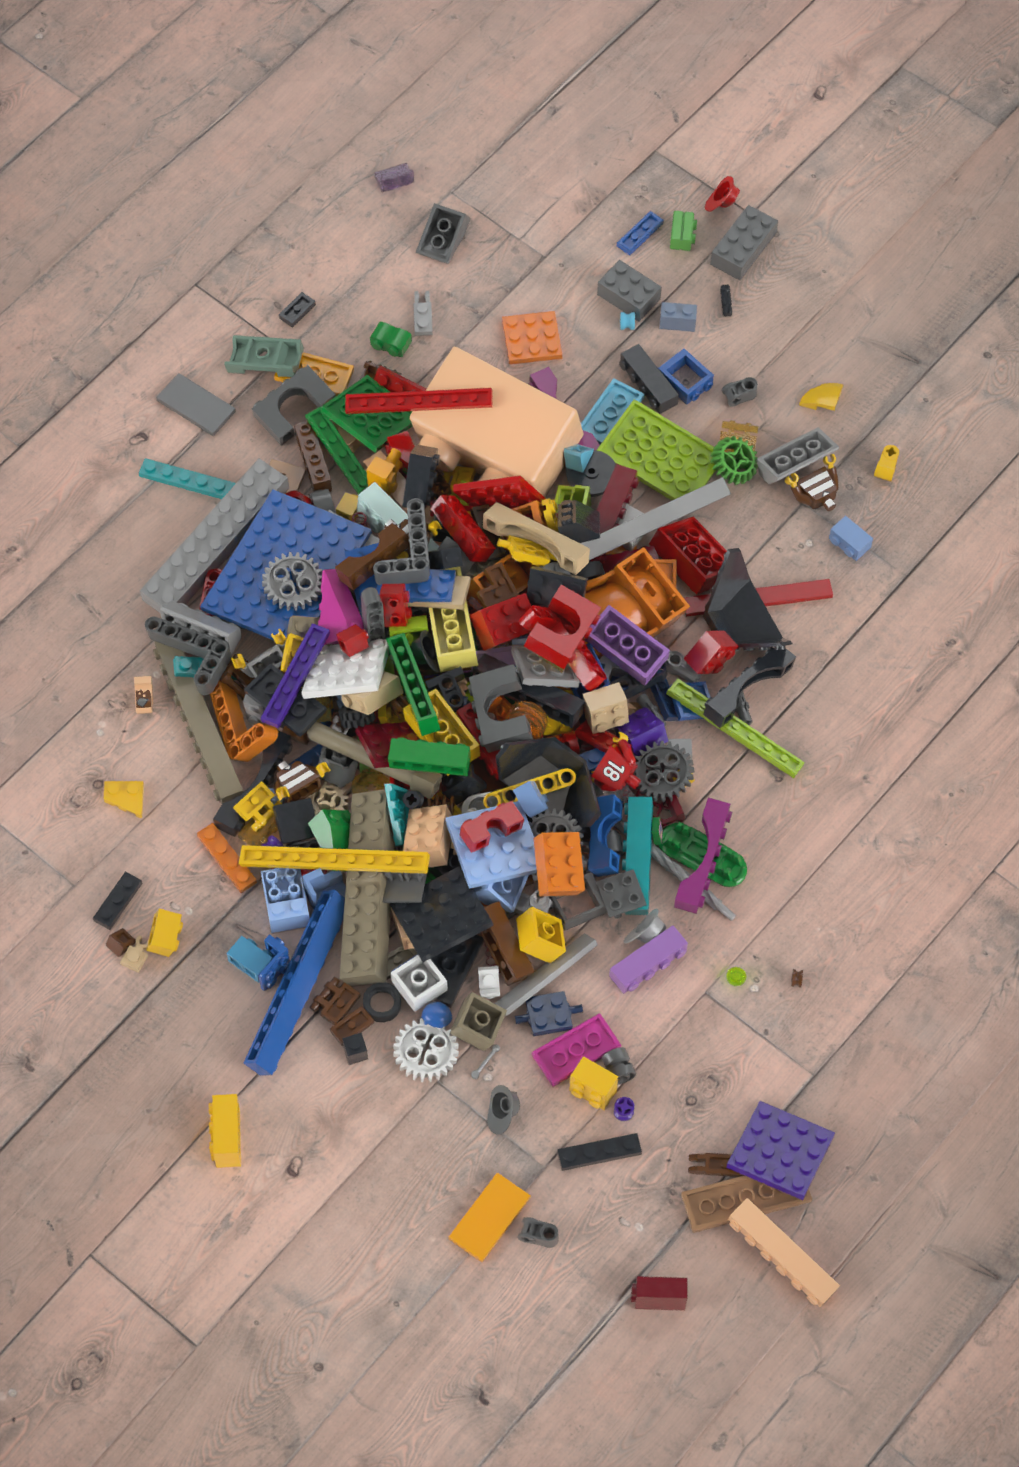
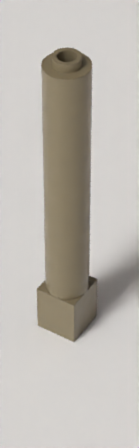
M315 722L307 731L310 740L410 785L411 791H419L428 799H431L439 790L442 778L440 773L394 769L390 767L374 768L361 741L319 722Z

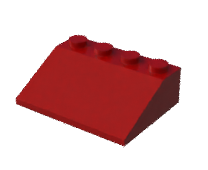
M694 516L658 528L649 543L650 546L655 547L656 553L662 559L676 560V574L696 595L710 590L715 585L718 577L717 573L722 566L724 555L727 552Z

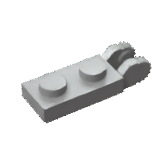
M414 291L415 336L433 335L429 291H425L426 302L419 303V293Z

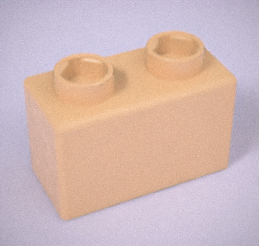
M454 346L426 391L492 388V408L412 411L410 421L420 441L418 445L438 448L440 462L436 468L442 471L453 472L459 463L465 467L474 468L475 472L481 475L479 481L522 476L538 492L546 497L565 466L564 449L578 444L584 435L577 410Z

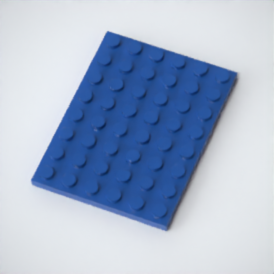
M272 490L200 608L204 612L273 640L271 634H278V629H281L285 637H287L291 616L320 617L321 610H319V605L322 602V594L317 595V601L311 599L312 606L306 603L305 609L298 606L297 611L294 610L293 606L287 611L286 605L280 609L279 602L273 605V599H267L268 594H264L265 587H262V581H264L262 575L266 574L265 567L270 568L269 562L275 563V557L282 559V553L288 557L289 552L293 556H296V553L299 552L301 558L304 554H307V560L313 558V564L318 563V569H322V571L335 569L339 563L346 559L345 551L364 547L372 531L370 528ZM286 568L290 574V580L293 581L290 569ZM296 569L295 571H296V572H301V571H303V570H302V569ZM278 575L277 577H278V578H283V577H285V576H284V575ZM293 581L296 594H297V595H300L299 592L297 591L296 583ZM305 584V585H302L301 587H303V588H308L309 585H306V584ZM284 591L283 593L290 594L291 591Z

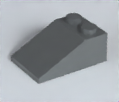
M434 203L416 253L449 264L466 233L471 218L465 213Z

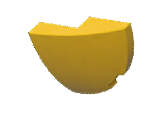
M825 383L811 388L804 394L799 406L814 410L818 406L835 411L843 384Z

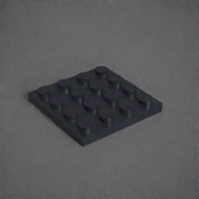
M460 867L426 883L422 902L389 903L422 963L494 926L473 888L468 887Z

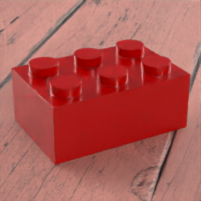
M526 593L469 615L484 651L531 633V631L522 627L519 622L521 616L531 607Z

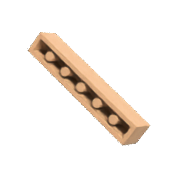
M748 1198L730 1215L728 1219L730 1226L736 1232L740 1231L745 1235L747 1243L752 1247L756 1246L761 1251L760 1254L768 1262L771 1260L781 1275H787L792 1280L791 1284L797 1290L805 1292L808 1295L806 1298L810 1303L821 1307L839 1288L840 1285Z

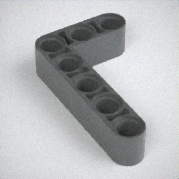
M414 498L407 503L411 558L384 560L375 563L373 569L375 581L378 585L418 583L429 579V551L425 510L422 500Z
M373 587L367 588L361 593L363 627L369 636L367 641L384 640L389 638L390 634L385 635L383 604L377 589Z
M153 616L145 621V628L151 640L204 658L194 676V682L200 694L209 695L212 693L232 658L227 642Z

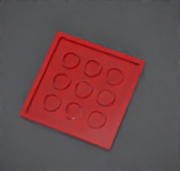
M522 476L453 485V492L469 506L489 504L491 508L497 502L513 509L536 500L542 503V500L546 499Z

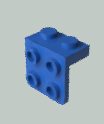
M270 934L264 942L266 950L272 954L273 959L258 976L260 987L263 991L275 985L279 975L285 973L290 963L288 948L284 946V942L278 937H272Z

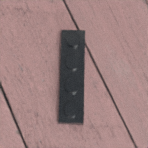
M634 1133L557 1149L561 1170L565 1171L642 1155V1149L638 1134Z

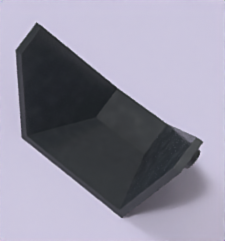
M739 548L728 549L724 555L722 566L717 573L718 577L711 589V595L703 614L710 630L725 631L739 646L735 651H739L742 647L744 651L755 650V647H759V650H770V647H774V650L786 649L787 645H792L793 643L791 640L783 638L749 577L741 550Z
M556 737L506 742L500 747V751L496 755L498 777L508 787L561 769H571L576 776L575 782L572 785L546 793L549 800L546 802L548 810L552 813L553 809L556 808L558 814L561 810L565 811V816L567 814L572 815V819L578 821L575 826L579 825L580 827H591L599 819L601 811L586 760ZM563 772L561 780L564 783L570 782L571 774ZM545 778L542 782L543 787L550 789L553 781L550 778Z

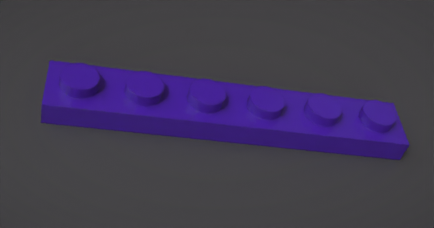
M311 624L262 714L261 722L276 728L280 727L329 637V629Z

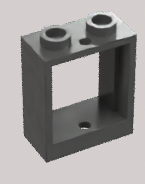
M591 872L584 875V884L596 906L595 908L567 919L557 899L564 896H548L552 901L550 909H554L555 917L562 920V926L565 931L607 913L598 885Z

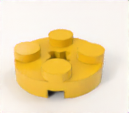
M550 498L542 500V506L546 505L547 510H544L543 513L547 526L559 533L555 499L550 500Z

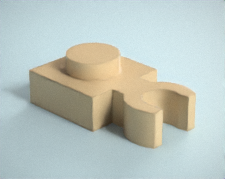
M140 935L136 938V946H129L120 961L122 966L138 973L148 957V954L144 952L147 950L148 941L144 945L140 944L142 941V936Z

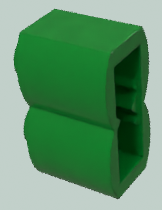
M379 322L370 336V345L374 349L387 351L393 357H403L412 342L411 333L401 328H395L386 322Z

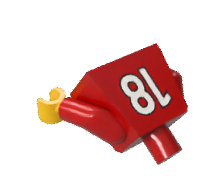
M618 732L620 734L619 739L613 738V741L618 743V745L610 746L595 771L591 772L593 773L591 775L593 779L591 778L592 783L602 791L620 790L626 784L636 789L641 782L638 777L633 775L638 765L635 763L636 759L627 742L628 736L622 732Z

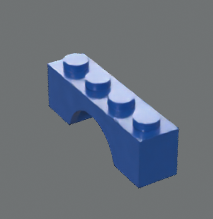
M612 794L597 797L601 815L590 827V853L587 864L588 870L597 877L619 874L620 855L608 848L607 835L614 824L622 820L623 801Z

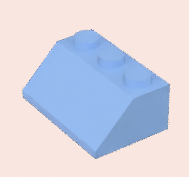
M529 875L474 887L473 890L484 905H490L499 901L505 911L512 913L515 910Z

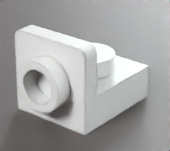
M498 966L478 967L480 996L486 999L500 996Z

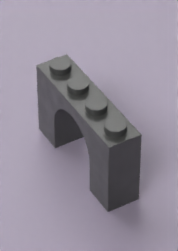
M308 365L297 370L293 377L284 380L279 388L270 391L265 399L256 402L252 408L253 416L281 446L295 436L294 428L280 413V407L287 398L302 395L309 398L319 408L336 397L335 393Z
M514 664L469 677L470 685H468V690L474 698L471 704L474 713H477L478 716L475 719L477 729L481 730V735L479 736L481 747L485 746L488 753L500 750V747L506 742L533 740L530 723L525 715L505 721H496L488 717L489 707L497 697L522 689L519 674Z

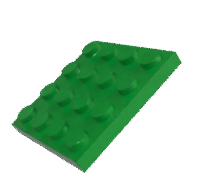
M368 375L321 407V411L328 418L375 453L387 445V437L405 432L413 426L410 421L412 411L346 414V394L390 392Z

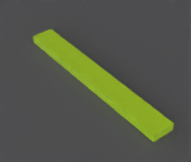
M677 678L666 694L717 727L703 715L704 705L709 698ZM734 715L722 728L717 727L792 778H795L805 763Z

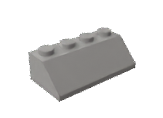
M817 427L757 458L759 475L768 484L774 483L838 450L839 446Z
M171 601L160 608L162 619L226 641L231 655L242 638L240 628L236 624L226 623L220 618L206 615L198 609L193 610L183 603Z

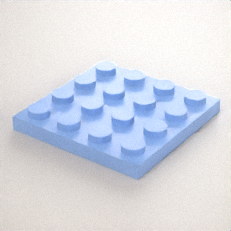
M519 801L513 803L524 817L522 829L505 837L501 830L489 828L487 829L491 834L489 845L471 853L459 835L461 825L466 820H473L484 811H491L497 806L446 817L445 823L469 888L537 873L534 836Z

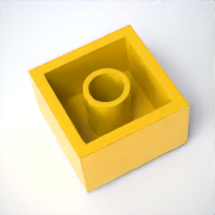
M530 907L516 918L520 951L548 963H552L566 952L561 919L534 907Z
M583 1056L570 1076L569 1090L575 1097L589 1101L592 1107L605 1110L617 1091L618 1076Z

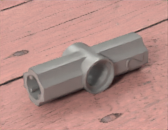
M670 650L669 657L665 661L667 672L672 675H679L690 683L698 682L702 674H697L683 659V654Z

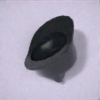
M423 630L420 637L411 644L412 654L416 663L420 665L428 664L433 671L438 673L440 669L434 639L427 630Z

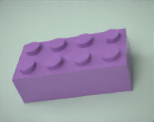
M608 605L600 615L601 617L596 626L591 625L593 630L588 639L585 638L584 641L591 643L596 650L645 686L668 659L670 650Z

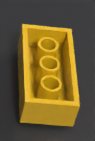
M437 689L432 690L428 695L437 715L440 731L421 736L410 704L403 708L404 719L419 739L433 743L441 741L452 745L461 743L470 746V762L480 756L479 744Z

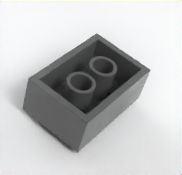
M618 260L598 281L597 295L626 314L635 312V320L640 322L661 299L662 287L623 261Z

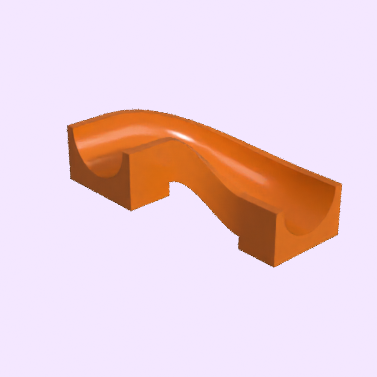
M644 547L616 565L610 572L587 581L585 598L601 607L598 615H601L607 606L610 605L653 638L673 625L690 607ZM510 553L497 563L502 562L518 594L526 593L527 595L530 569L532 566H536L527 561L518 562L512 558ZM484 572L472 578L466 601L467 607L472 614L484 609L476 595L477 592L491 586ZM512 640L502 645L505 647L512 646ZM593 647L598 659L600 660L603 654Z

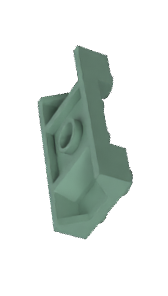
M233 335V352L230 361H225L224 365L228 373L245 374L246 370L277 372L278 376L293 377L298 370L304 346L300 339ZM263 352H267L266 355H264V356H259V355L262 354Z

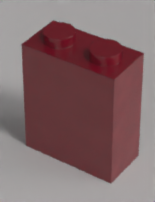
M637 1276L636 1283H632L631 1302H635V1309L685 1311L688 1299V1278Z

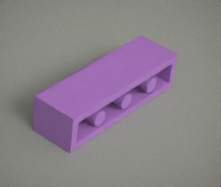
M672 925L611 967L609 977L623 994L627 991L632 992L639 986L640 982L651 979L656 971L667 968L672 960L683 957L686 954L688 942Z

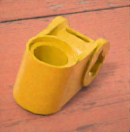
M887 445L884 447L880 460L877 463L874 477L891 482L899 456V449L896 446Z

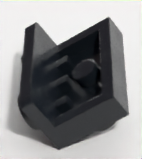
M471 762L469 763L468 776L449 774L442 778V794L446 795L449 799L453 795L456 805L487 788V783L474 773V764Z

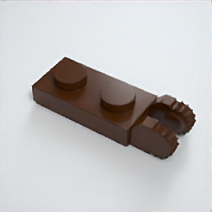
M705 1153L689 1155V1161H705V1166H690L688 1168L690 1174L745 1176L727 1168V1163L732 1154Z

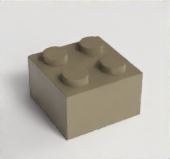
M471 992L463 1000L450 1034L485 1052L493 1045L507 1010Z

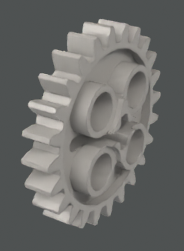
M289 552L288 557L282 553V559L275 557V563L269 562L270 568L265 567L266 574L262 575L264 580L262 581V587H265L264 594H268V600L273 599V605L279 602L280 609L284 605L287 606V611L290 610L291 606L294 607L295 611H297L298 606L305 609L306 603L312 606L311 599L317 601V595L322 594V569H318V563L313 564V558L307 560V554H304L301 558L299 552L296 553V556ZM286 568L290 569L293 581L296 583V588L300 595L296 594L293 581L290 580V574ZM296 569H302L303 571H301V572H296L295 570H296ZM278 575H284L285 577H283V578H278L277 576H278ZM305 584L309 585L308 588H303L301 586ZM291 591L290 594H284L283 592Z

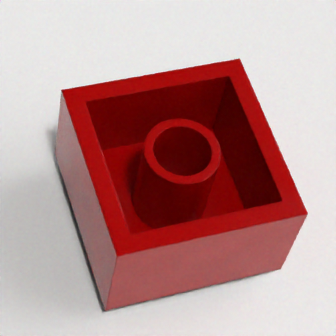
M706 631L683 659L697 674H717L724 668L723 664L735 655V650L739 646L725 631Z

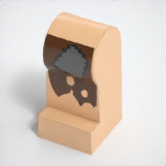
M151 676L134 677L136 713H152Z

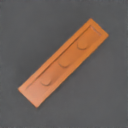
M214 823L197 832V837L240 893H243L257 883V879L250 870L238 864L240 857Z

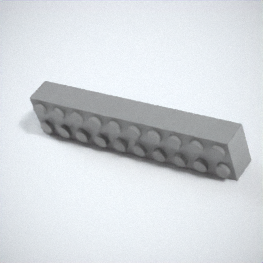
M258 458L140 590L142 600L158 612H160L162 606L171 601L186 605L204 585L207 572L211 569H218L236 549L271 491L276 490L285 494L289 489L288 478Z

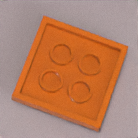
M555 311L502 316L509 365L562 359L563 354Z

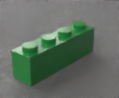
M403 737L392 738L388 756L389 767L468 776L471 757L470 746L461 743L452 745L441 741L433 743L422 739L414 741Z

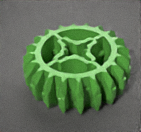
M732 436L731 438L726 437L720 440L714 446L711 453L713 458L710 463L715 464L712 470L718 471L716 476L721 475L724 480L727 479L728 484L733 482L734 485L750 481L758 469V457H755L758 451L752 450L754 445L749 446L748 440L743 442L742 437L736 439L735 436ZM726 449H733V452L727 453L724 451ZM737 469H745L744 472H737Z

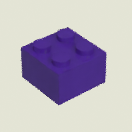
M646 707L629 715L628 723L614 727L618 738H620L618 732L628 736L627 742L631 745L634 757L641 756L640 750L646 752V745L653 748V742L660 746L661 741L664 744L669 741L664 723Z

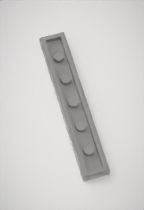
M584 933L565 948V953L552 963H545L494 1004L506 1009L505 1015L508 1016L598 945L596 940Z

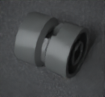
M625 1047L610 1050L602 1056L605 1068L618 1076L617 1085L626 1083L636 1076V1071L633 1064L629 1062L630 1057Z

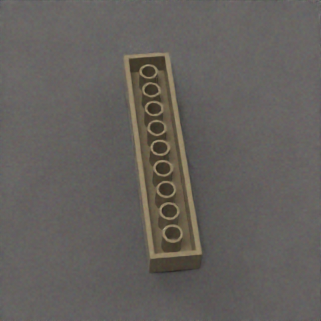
M385 789L352 794L348 849L394 851L395 842ZM347 871L339 979L349 986L386 982L391 906L389 903H383L388 878L385 877L384 872Z

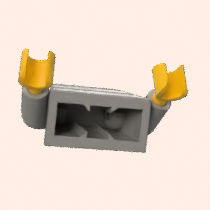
M278 629V634H271L273 640L278 645L258 655L249 663L244 661L242 654H237V659L231 658L235 669L240 668L249 677L256 678L270 663L279 668L282 664L286 637L281 629Z

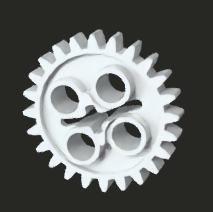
M420 1018V1024L413 1020L412 1027L406 1024V1031L399 1030L400 1036L395 1037V1042L397 1043L393 1045V1049L396 1050L393 1052V1057H397L396 1064H401L400 1071L406 1069V1076L412 1073L413 1080H416L419 1076L421 1082L424 1081L425 1077H428L429 1082H432L433 1076L440 1080V1074L447 1076L446 1069L453 1070L452 1064L457 1063L455 1057H458L459 1051L456 1050L459 1044L454 1043L456 1036H451V1029L445 1031L446 1026L435 1028L425 1025L423 1019ZM433 1035L434 1037L430 1042L429 1049L425 1053L422 1065H419V1062L422 1059L423 1051H425L427 1047L429 1037ZM423 1036L425 1039L417 1040L415 1037ZM439 1042L442 1043L444 1046L436 1047L434 1044ZM415 1053L418 1056L415 1058H411L408 1056V1054ZM434 1060L436 1064L430 1065L427 1061Z

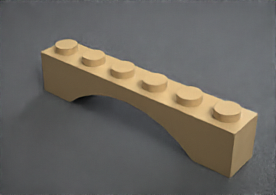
M496 502L483 514L484 529L497 536L512 535L540 544L554 555L561 568L575 575L589 563L590 548Z

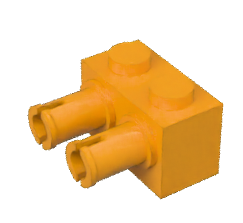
M393 448L385 460L375 456L366 470L368 487L376 482L389 496L396 491L398 486L396 480L397 472L403 466V463L399 460L402 456L399 450Z

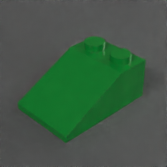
M322 809L308 823L321 848L348 849L351 813L348 810Z

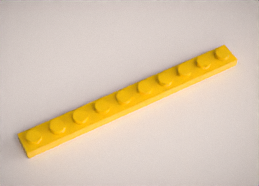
M242 845L238 864L241 867L320 868L321 870L427 874L430 854L428 852Z

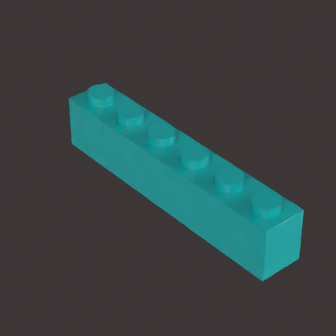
M628 797V803H625L624 813L628 815V821L624 822V833H627V840H623V852H626V859L622 860V871L627 872L634 869L647 905L625 912V915H648L653 800L652 797Z

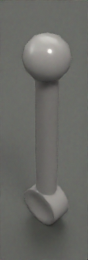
M493 1045L492 1051L479 1068L472 1071L471 1076L473 1079L479 1078L481 1070L495 1052L500 1050L499 1045Z

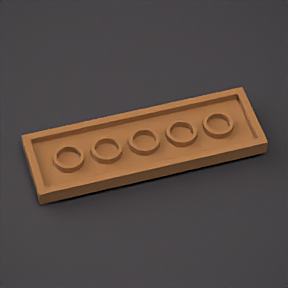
M747 1176L681 1192L693 1233L729 1224L730 1221L728 1219L730 1215L746 1198L764 1214L812 1202L809 1189L804 1199L801 1200Z

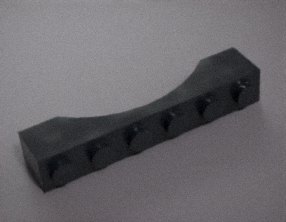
M770 647V650H767L762 658L758 657L750 668L746 667L738 678L734 677L726 688L722 687L714 698L710 697L706 701L703 715L717 727L722 728L733 718L737 698L744 689L761 680L781 678L792 669L796 656L787 649L774 650L773 647Z
M278 730L276 741L263 750L261 768L254 782L241 795L223 803L214 816L213 822L217 829L234 837L238 831L241 832L243 830L245 820L233 807L261 781L266 786L272 783L274 773L278 770V765L283 762L285 755H289L293 748L290 735Z

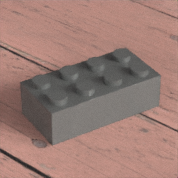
M748 205L712 251L710 265L741 280L776 235L778 220Z

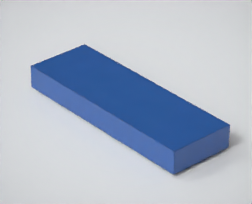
M652 211L648 212L617 242L616 246L628 255H631L664 224V220Z

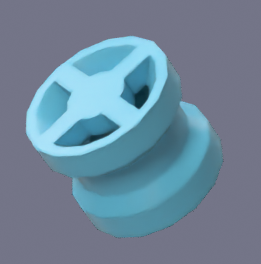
M620 312V330L625 328L635 330V312L630 314Z

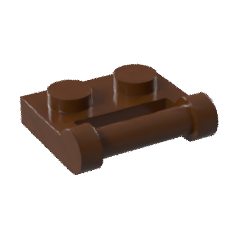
M234 654L232 658L237 659L238 655ZM230 660L220 681L231 687L242 697L241 700L243 701L246 693L231 678V675L245 687L255 677H249L240 668L235 669L232 660Z

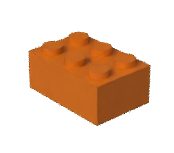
M579 832L541 833L534 837L539 896H574L584 892L585 884Z

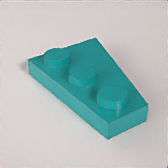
M392 783L384 784L395 846L403 848L410 809L403 803V796L409 790Z

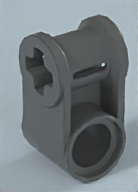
M746 377L745 379L726 384L722 388V392L727 396L728 405L733 407L755 399L758 383L756 379Z
M531 1217L523 1218V1228L517 1237L520 1241L547 1248L557 1245L559 1233L554 1224ZM548 1232H551L555 1235L551 1239H547L544 1237V1235Z

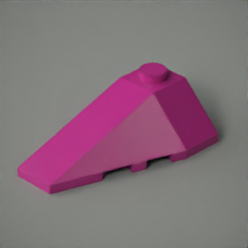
M323 570L321 580L322 602L319 605L321 615L320 620H318V626L330 630V635L324 645L339 644L336 636L337 633L355 624L364 629L363 622L348 586L339 580L336 570Z

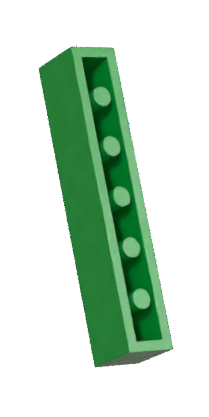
M405 633L386 638L390 655L421 736L440 731L437 715Z

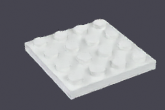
M386 639L368 642V648L351 657L341 650L339 644L330 645L329 647L324 645L306 677L302 689L303 698L378 691L389 654Z

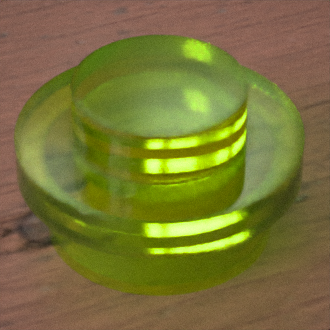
M732 967L728 970L726 979L732 986H741L746 981V972L740 967Z

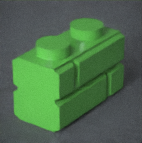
M673 212L670 249L690 251L691 244H695L696 234L692 233L697 228V220L694 219L693 212Z

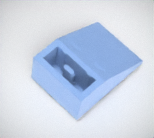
M276 868L261 871L271 933L306 927L309 922V912L301 870Z

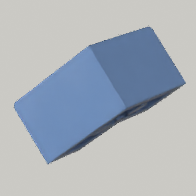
M319 868L302 876L305 895L313 910L322 891L336 890L345 897L346 886L343 882L341 871H331L324 875Z

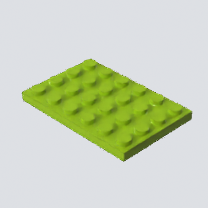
M635 399L597 449V451L609 455L615 464L637 470V478H639L640 482L672 501L707 485L717 471L712 470L715 464L710 463L713 458L711 457L714 448L712 445Z

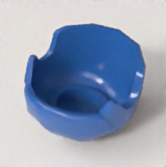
M432 1002L425 1006L421 1018L424 1020L425 1025L443 1028L451 1023L452 1013L444 1003Z

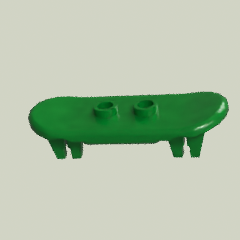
M679 822L670 824L663 829L662 845H659V848L667 856L696 871L707 853L708 840L706 834ZM719 843V845H722L719 857L715 856L714 862H716L714 873H710L708 878L721 886L735 887L741 884L747 875L746 861L742 855Z

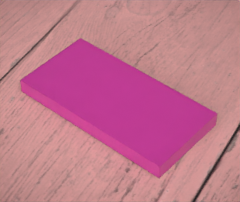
M599 1013L534 1050L531 1055L552 1087L571 1076L583 1056L595 1063L601 1060L602 1056L608 1051L620 1048L621 1044Z

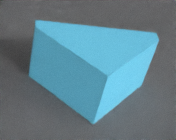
M579 444L565 448L566 468L583 472L594 449Z

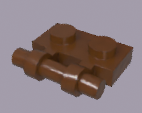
M333 977L330 982L327 981L323 991L314 997L313 1003L309 1007L314 1012L319 1007H323L320 1015L334 1025L345 1017L361 997V993L345 982L338 988L337 985L340 980L336 977ZM330 993L334 994L332 999L328 1002L326 998L330 995Z

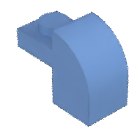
M528 781L513 789L521 807L529 817H533L548 809L546 802L549 800L546 794L540 793L535 781Z

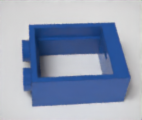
M684 348L658 368L679 394L678 398L686 405L691 401H696L700 394L704 391H709L713 386L714 374ZM684 365L690 367L702 378L689 389L672 376Z

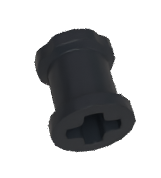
M408 791L403 796V803L408 808H419L424 803V796L419 791ZM410 798H417V802L410 801Z

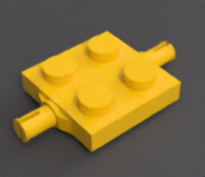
M509 535L508 540L498 539L497 546L510 550L512 558L518 562L527 561L540 567L549 564L550 559L557 561L550 551L531 540Z

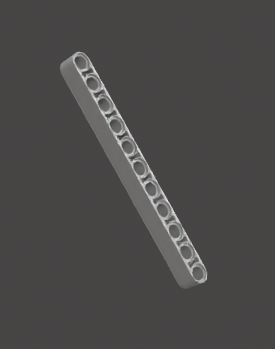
M722 477L601 533L599 539L580 544L590 548L589 560L594 559L730 495L731 492Z

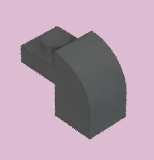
M328 489L315 490L313 493L308 494L313 506L325 511L331 510L335 513L334 504Z

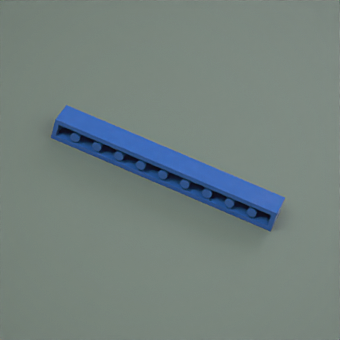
M336 890L322 891L243 1064L260 1076L273 1075L276 1071L280 1057L285 1051V1046L293 1034L295 1024L301 1016L305 1003L309 999L311 989L317 981L321 968L325 964L326 956L333 946L336 934L340 931V926L344 919L345 897Z

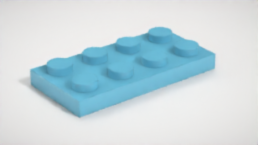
M613 378L582 421V430L592 433L599 445H601L631 402L635 399L641 403L645 394Z

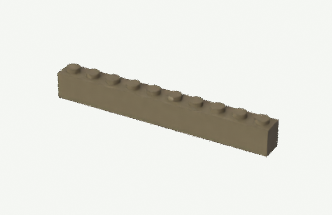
M154 641L156 649H153L156 660L160 659L162 663L159 665L163 676L167 675L168 680H166L167 686L170 691H174L173 700L176 707L180 706L182 710L179 713L182 721H186L188 724L186 730L189 737L194 738L193 747L196 754L200 753L202 757L199 759L203 769H207L209 773L206 774L209 784L214 785L215 790H213L215 799L220 801L221 804L241 795L243 789L205 700L197 690L194 677L174 676V657L186 656L181 650Z

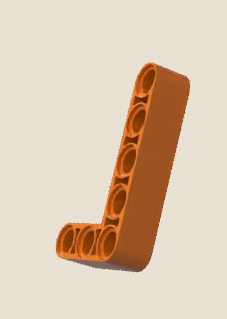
M219 680L214 691L210 693V697L227 754L232 760L248 762L276 741L278 729L271 725L257 723L247 731L236 692L226 683L223 684Z

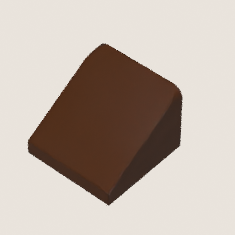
M122 928L109 935L106 946L115 955L120 957L127 951L129 946L136 943V939Z

